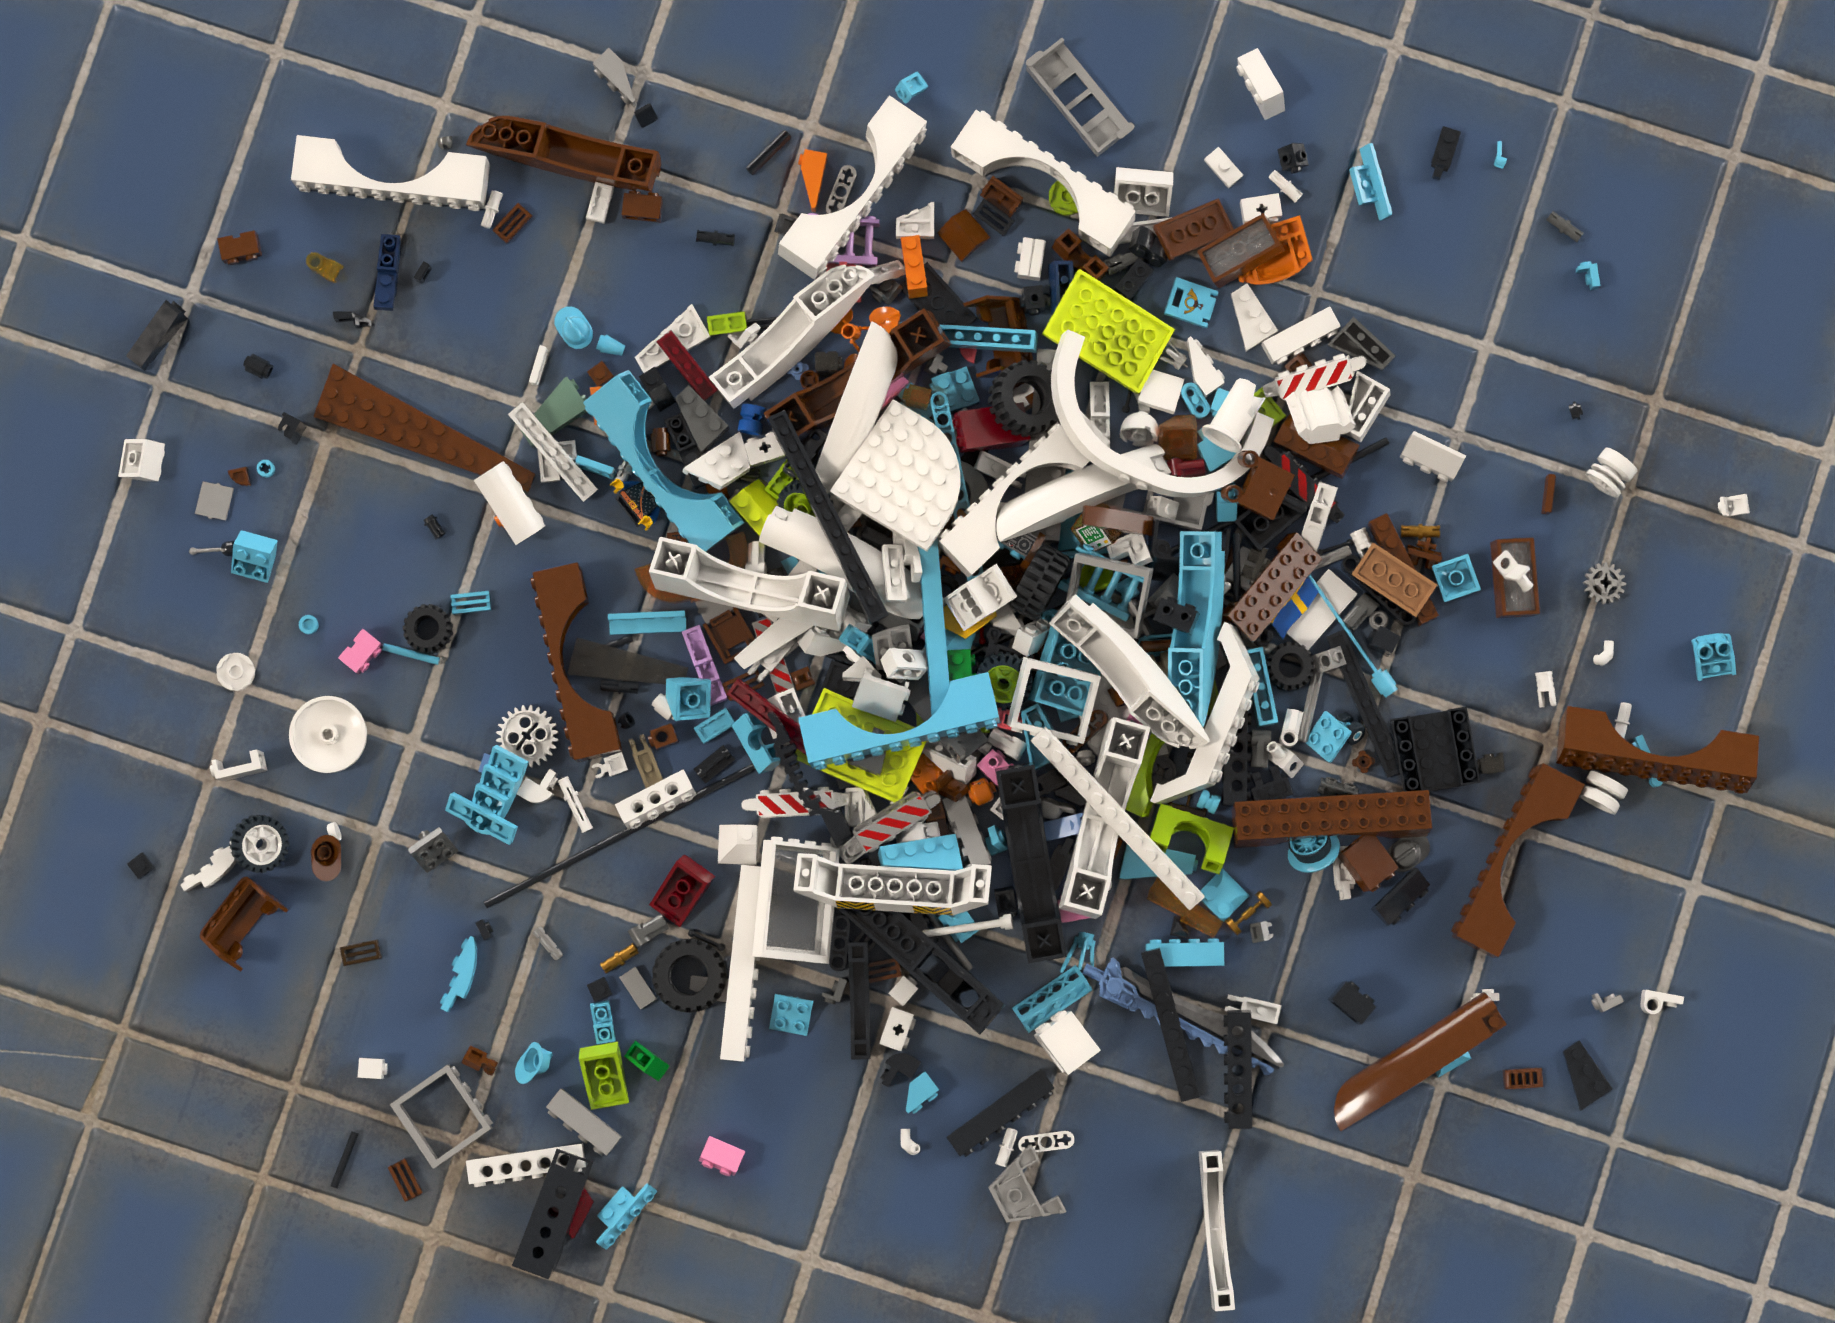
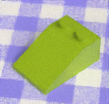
M618 1042L580 1048L579 1062L591 1110L629 1103Z

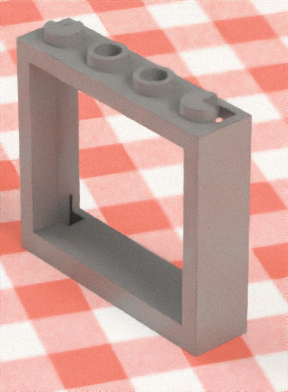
M1080 552L1075 554L1066 602L1075 594L1077 595L1083 564L1144 577L1135 628L1120 626L1133 639L1140 637L1153 568Z
M450 1064L390 1104L433 1169L493 1129L491 1126L493 1122L489 1115L483 1114L480 1109L482 1108L481 1103L477 1098H472L469 1093L471 1092L470 1087L466 1082L462 1083L458 1077L461 1075L455 1066L451 1067ZM447 1073L483 1128L438 1158L402 1103Z

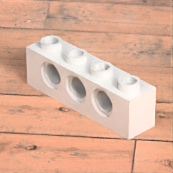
M683 769L615 804L623 823L630 830L638 828L647 820L657 818L659 814L665 811L673 810L676 805L682 802L692 800L697 794ZM673 790H678L675 795H670ZM660 799L659 803L653 804L654 800ZM643 807V810L641 812L636 813V810L638 808Z

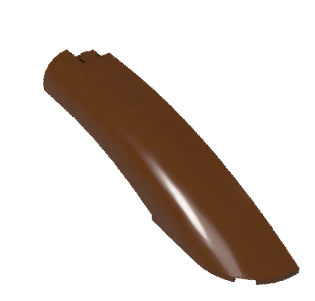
M1482 992L1431 1027L1349 1078L1339 1089L1335 1100L1334 1117L1339 1130L1346 1129L1506 1026V1022L1492 999L1485 992Z

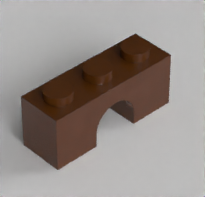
M1068 228L1055 240L1052 249L1064 261H1073V270L1075 272L1081 269L1098 281L1101 280L1109 267L1096 255L1094 257L1087 255L1081 247L1082 241Z

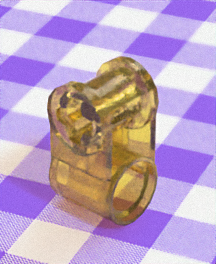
M316 252L310 253L306 258V264L312 272L334 284L340 270L344 268L340 263ZM314 258L320 259V264L316 267L311 266V261Z

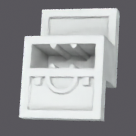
M995 564L943 599L963 631L1015 599L1017 595L998 565Z

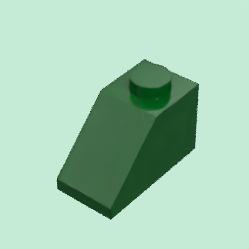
M636 1040L624 1055L644 1073L658 1082L670 1067L660 1057Z

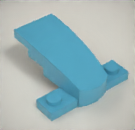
M498 745L493 746L488 764L484 765L480 783L475 786L473 800L470 801L453 792L449 796L445 811L464 820L474 831L491 835L510 845L514 841L518 826L504 818L516 797L529 762Z

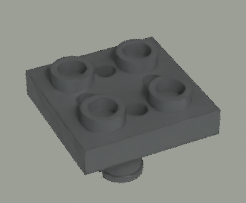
M440 827L431 833L428 830L422 831L418 835L420 841L408 848L409 853L426 873L458 852L456 846Z

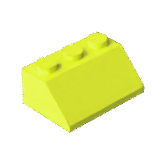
M757 479L743 488L729 502L760 537L768 515L772 514L778 503L776 498L764 490L766 488L765 485Z

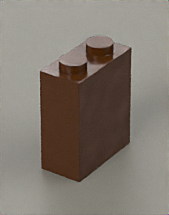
M1361 835L1338 854V858L1363 892H1374L1381 886L1380 883L1384 879L1386 881L1391 879L1395 875L1394 871L1399 868L1376 836Z

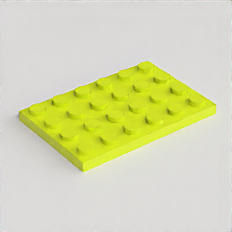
M1079 269L1042 335L1056 344H1059L1061 335L1066 330L1084 336L1085 339L1078 358L1135 394H1139L1175 329Z
M825 688L812 713L816 714L837 709L848 722L868 732H872L874 727L883 730L884 734L902 733L915 728L899 720L894 722L853 708V700ZM927 741L921 742L922 745L917 747L903 746L902 750L896 752L887 750L880 777L848 763L837 766L834 763L829 764L827 768L820 771L895 803L903 797ZM797 749L795 752L798 756L796 760L810 766L807 756Z

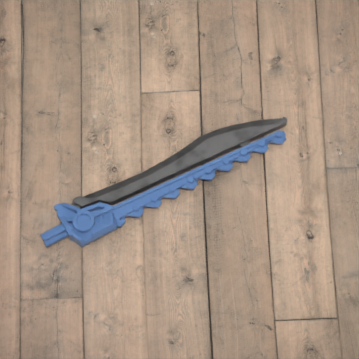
M1115 958L1110 959L1104 971L1086 963L1082 974L1099 982L1100 997L1125 1009H1129V1011L1140 1009L1144 1018L1151 1019V1017L1155 1016L1160 1025L1155 1005L1139 997L1136 987L1124 980L1122 975L1136 983L1141 994L1153 999L1148 980L1127 967L1120 968V963ZM1173 995L1177 1013L1224 1037V1034H1227V1027H1224L1223 1014L1201 1008ZM1179 1018L1181 1028L1185 1030L1190 1040L1200 1037L1204 1047H1210L1214 1044L1219 1054L1227 1052V1046H1224V1041ZM1235 1026L1232 1029L1234 1035H1240L1243 1032V1028L1240 1026ZM1251 1031L1252 1053L1278 1067H1283L1284 1063L1259 1036ZM1235 1047L1232 1049V1052L1236 1055L1241 1054L1243 1048L1242 1050ZM1252 1057V1068L1259 1065L1264 1075H1270L1274 1071L1271 1066Z

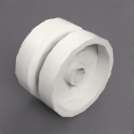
M1590 771L1586 778L1590 786H1584L1579 797L1596 808L1615 815L1620 807V804L1615 799H1624L1628 789L1608 776Z

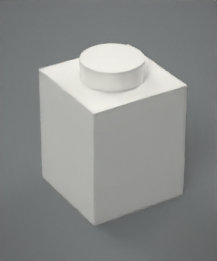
M903 976L888 994L904 1006L918 990L916 987L918 983L910 976L907 978Z
M359 1058L358 1078L384 1079V1075H387L388 1064L385 1063V1059Z

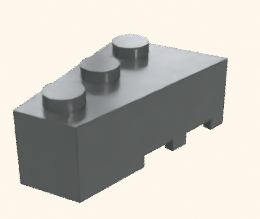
M1354 317L1327 345L1353 358L1364 356L1367 359L1366 364L1382 371L1396 357Z
M689 385L675 397L679 409L703 455L729 430V426Z

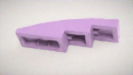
M700 625L682 631L698 677L711 680L710 706L728 700Z

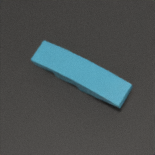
M849 624L839 637L840 642L856 650L858 654L871 660L876 665L872 636Z

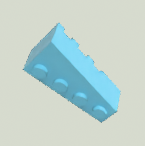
M956 834L880 846L878 851L880 866L948 871L963 869Z

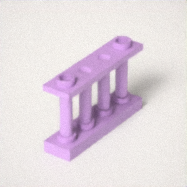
M809 213L808 215H819V214ZM867 216L859 222L861 223L860 226H866L865 252L862 256H855L853 253L854 232H851L849 235L850 239L846 244V252L843 255H838L833 262L829 261V263L839 264V262H847V264L862 265L865 268L877 266L878 259L872 254L873 227H879V219Z

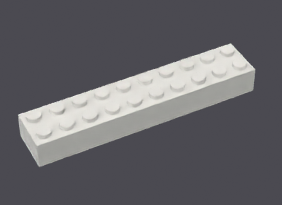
M741 865L720 1059L745 1061L750 1056V1046H747L748 1038L752 1037V1027L749 1026L750 1019L754 1018L755 1007H751L752 999H756L757 988H753L754 980H758L759 969L755 968L756 961H760V957L752 956L761 867Z

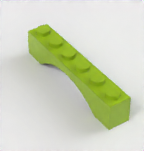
M1152 732L1150 738L1147 739L1142 763L1133 783L1125 809L1141 817H1148L1154 804L1150 801L1154 793L1152 786L1153 766L1161 747L1165 744L1164 741Z

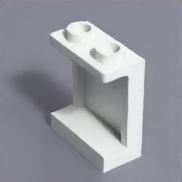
M865 667L852 707L896 722L898 715L902 716L905 708L903 701H908L910 696L909 682L906 681L904 686L871 676L873 669Z
M259 750L249 751L252 763L224 769L221 761L212 760V765L210 766L212 777L220 781H227L268 771L264 752Z

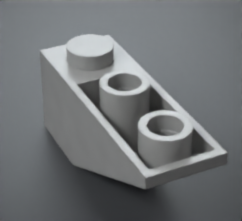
M608 48L593 63L594 73L600 79L604 77L608 81V87L613 92L617 90L622 95L620 98L627 105L631 104L635 107L636 103L623 62Z

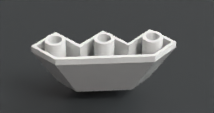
M847 605L840 631L813 626L797 636V642L804 653L821 657L842 651L846 647L845 644L840 642L839 637L849 624L865 633L872 625H870L866 615L857 612Z

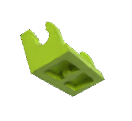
M745 311L707 316L709 335L740 332L747 329Z

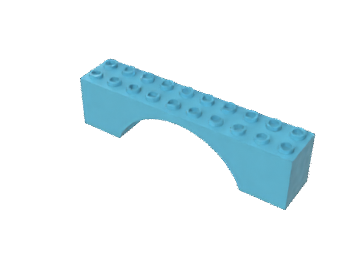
M629 370L620 373L583 402L588 414L596 419L598 427L609 436L610 443L618 448L622 459L626 462L628 461L633 473L644 482L645 489L653 494L657 505L661 508L663 507L667 513V518L678 527L680 535L686 538L690 544L697 545L707 552L745 522L722 492L715 494L691 492L670 481L659 470L650 455L645 435L646 415L652 400Z
M988 672L950 681L946 697L938 710L918 727L902 733L876 734L862 730L848 722L837 709L798 718L808 763L812 768H816V770L825 769L827 765L833 763L835 766L846 763V760L852 758L854 761L863 760L865 755L880 756L884 754L883 751L891 750V752L900 751L903 749V746L917 747L922 745L921 742L928 740L929 743L938 742L941 740V737L945 736L955 738L960 736L959 733L966 731L967 734L978 732V728L982 727L992 729L1001 723Z

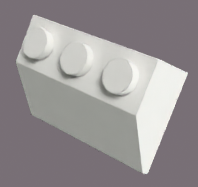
M1116 167L1114 194L1118 197L1119 201L1131 204L1136 214L1169 217L1173 172Z
M1415 431L1409 436L1400 455L1404 463L1410 466L1415 464L1421 467L1420 470L1427 474L1432 472L1438 475L1437 478L1444 482H1448V480L1452 482L1466 455Z

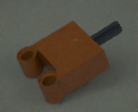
M1243 450L1238 454L1237 460L1239 465L1251 468L1242 489L1236 485H1226L1222 488L1221 497L1224 501L1236 503L1268 520H1274L1281 504L1304 514L1307 504L1287 494L1295 476L1294 474L1260 458L1255 451ZM1247 454H1250L1252 458L1249 464L1245 462ZM1230 489L1235 491V496L1232 499L1228 496Z

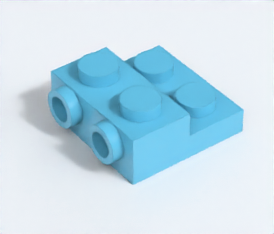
M967 366L931 378L932 383L929 384L932 394L942 392L947 396L950 413L980 403ZM937 396L938 401H936V405L942 406L944 399L941 396Z

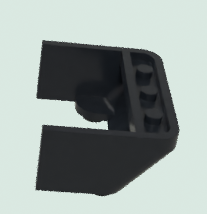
M1155 519L1153 520L1152 536H1148L1147 545L1153 561L1145 564V567L1153 568L1151 580L1165 582L1173 573L1179 577L1180 557L1170 556L1171 546L1169 542L1157 539L1159 520ZM1231 529L1222 531L1221 551H1225V565L1228 558Z

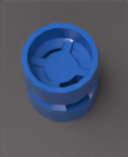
M742 404L740 412L742 419L739 420L737 431L749 435H762L763 424L761 420L765 418L763 413L766 412V408L752 404Z

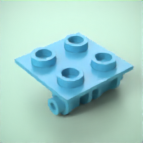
M775 994L769 1029L807 1036L813 1001Z

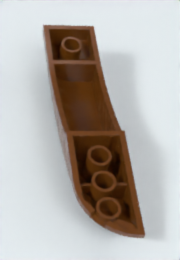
M513 116L490 118L488 122L481 126L478 125L474 129L466 143L467 146L534 168L633 191L639 189L652 192L655 179L659 177L661 169V157L658 151L609 142L551 126L545 122Z

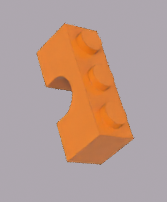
M920 235L901 237L909 299L928 296Z

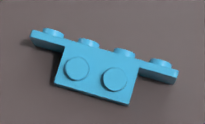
M1369 143L1360 148L1364 165L1352 167L1349 171L1358 204L1374 203L1379 220H1384L1392 215L1391 205L1386 193L1373 143Z
M647 1183L634 1197L622 1186L597 1215L608 1228L597 1239L596 1243L606 1250L612 1246L617 1237L628 1228L631 1221L654 1198L657 1190Z

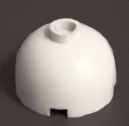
M1144 411L1132 413L1124 419L1121 425L1120 438L1126 443L1127 440L1133 441L1134 446L1145 447L1152 445L1154 441L1157 442L1158 440L1157 421Z

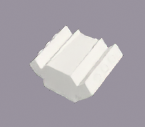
M1338 386L1332 391L1325 387L1318 391L1304 390L1300 395L1292 392L1285 398L1298 434L1309 444L1337 441L1340 438V434H1346L1356 427L1344 393Z

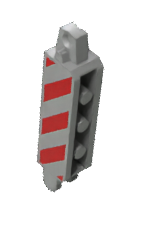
M934 790L920 795L919 792H911L854 827V836L843 845L850 856L862 851L867 853L877 850L880 844L892 841L898 833L906 832L916 822L926 820L929 817L928 815L932 813L930 809L940 803V796Z

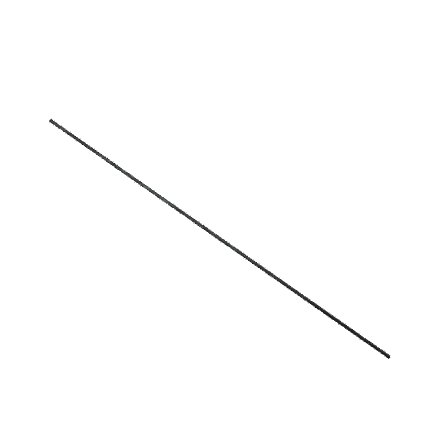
M1385 437L1358 451L1351 463L1388 445V439ZM1321 470L1310 477L1313 478L1315 476L1320 480L1330 475V473ZM1245 509L1242 512L1238 513L1237 518H1239L1248 509ZM1220 522L1203 532H1219L1235 524V522ZM1180 543L1171 548L1170 556L1180 552ZM1122 573L1119 582L1123 581L1129 576ZM1063 603V604H1061V605H1059V606H1057V607H1055V608H1053V609L1059 611L1060 608H1061L1065 603ZM1033 620L1024 623V625L1033 622ZM1003 634L999 636L997 644L1000 645L1015 636ZM985 644L971 650V655L975 654V657L982 654ZM752 763L699 790L692 800L682 802L676 805L673 810L665 811L659 814L657 818L643 822L638 828L630 830L626 828L484 901L486 908L755 771V766Z

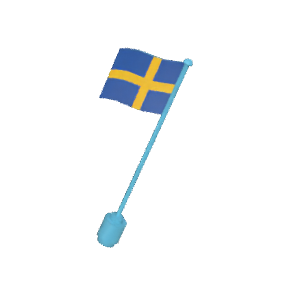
M1309 575L1270 622L1282 640L1290 627L1309 608L1319 593L1374 671L1371 682L1379 693L1383 694L1386 698L1398 689L1395 686L1396 682L1387 669L1384 671L1381 668L1379 670L1376 669L1313 577Z

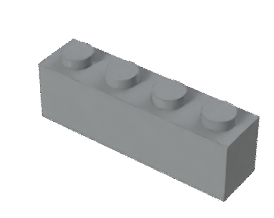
M563 1088L557 1092L546 1106L549 1109L547 1112L555 1119L559 1117L563 1120L564 1123L562 1125L571 1132L573 1129L578 1132V1138L586 1144L589 1141L594 1145L593 1150L601 1156L603 1154L607 1156L622 1138L619 1133Z

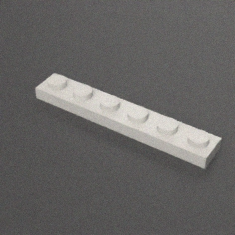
M523 402L508 414L583 502L598 490Z

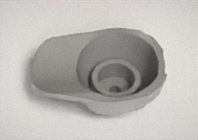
M1040 797L1042 816L1044 818L1055 820L1063 812L1076 814V808L1072 804Z

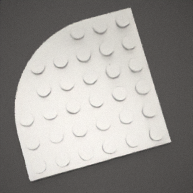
M893 399L830 490V494L928 552L957 505L961 486L958 459L951 443L937 426Z

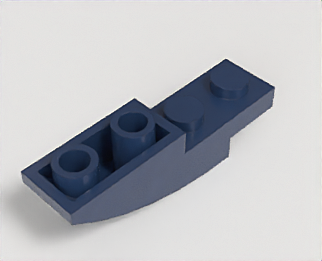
M381 234L374 310L393 311L399 274L400 235Z

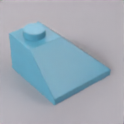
M689 677L666 679V699L675 721L710 718V679Z

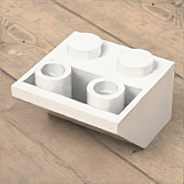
M794 688L767 699L798 724V718L805 716ZM768 727L773 739H776V732Z

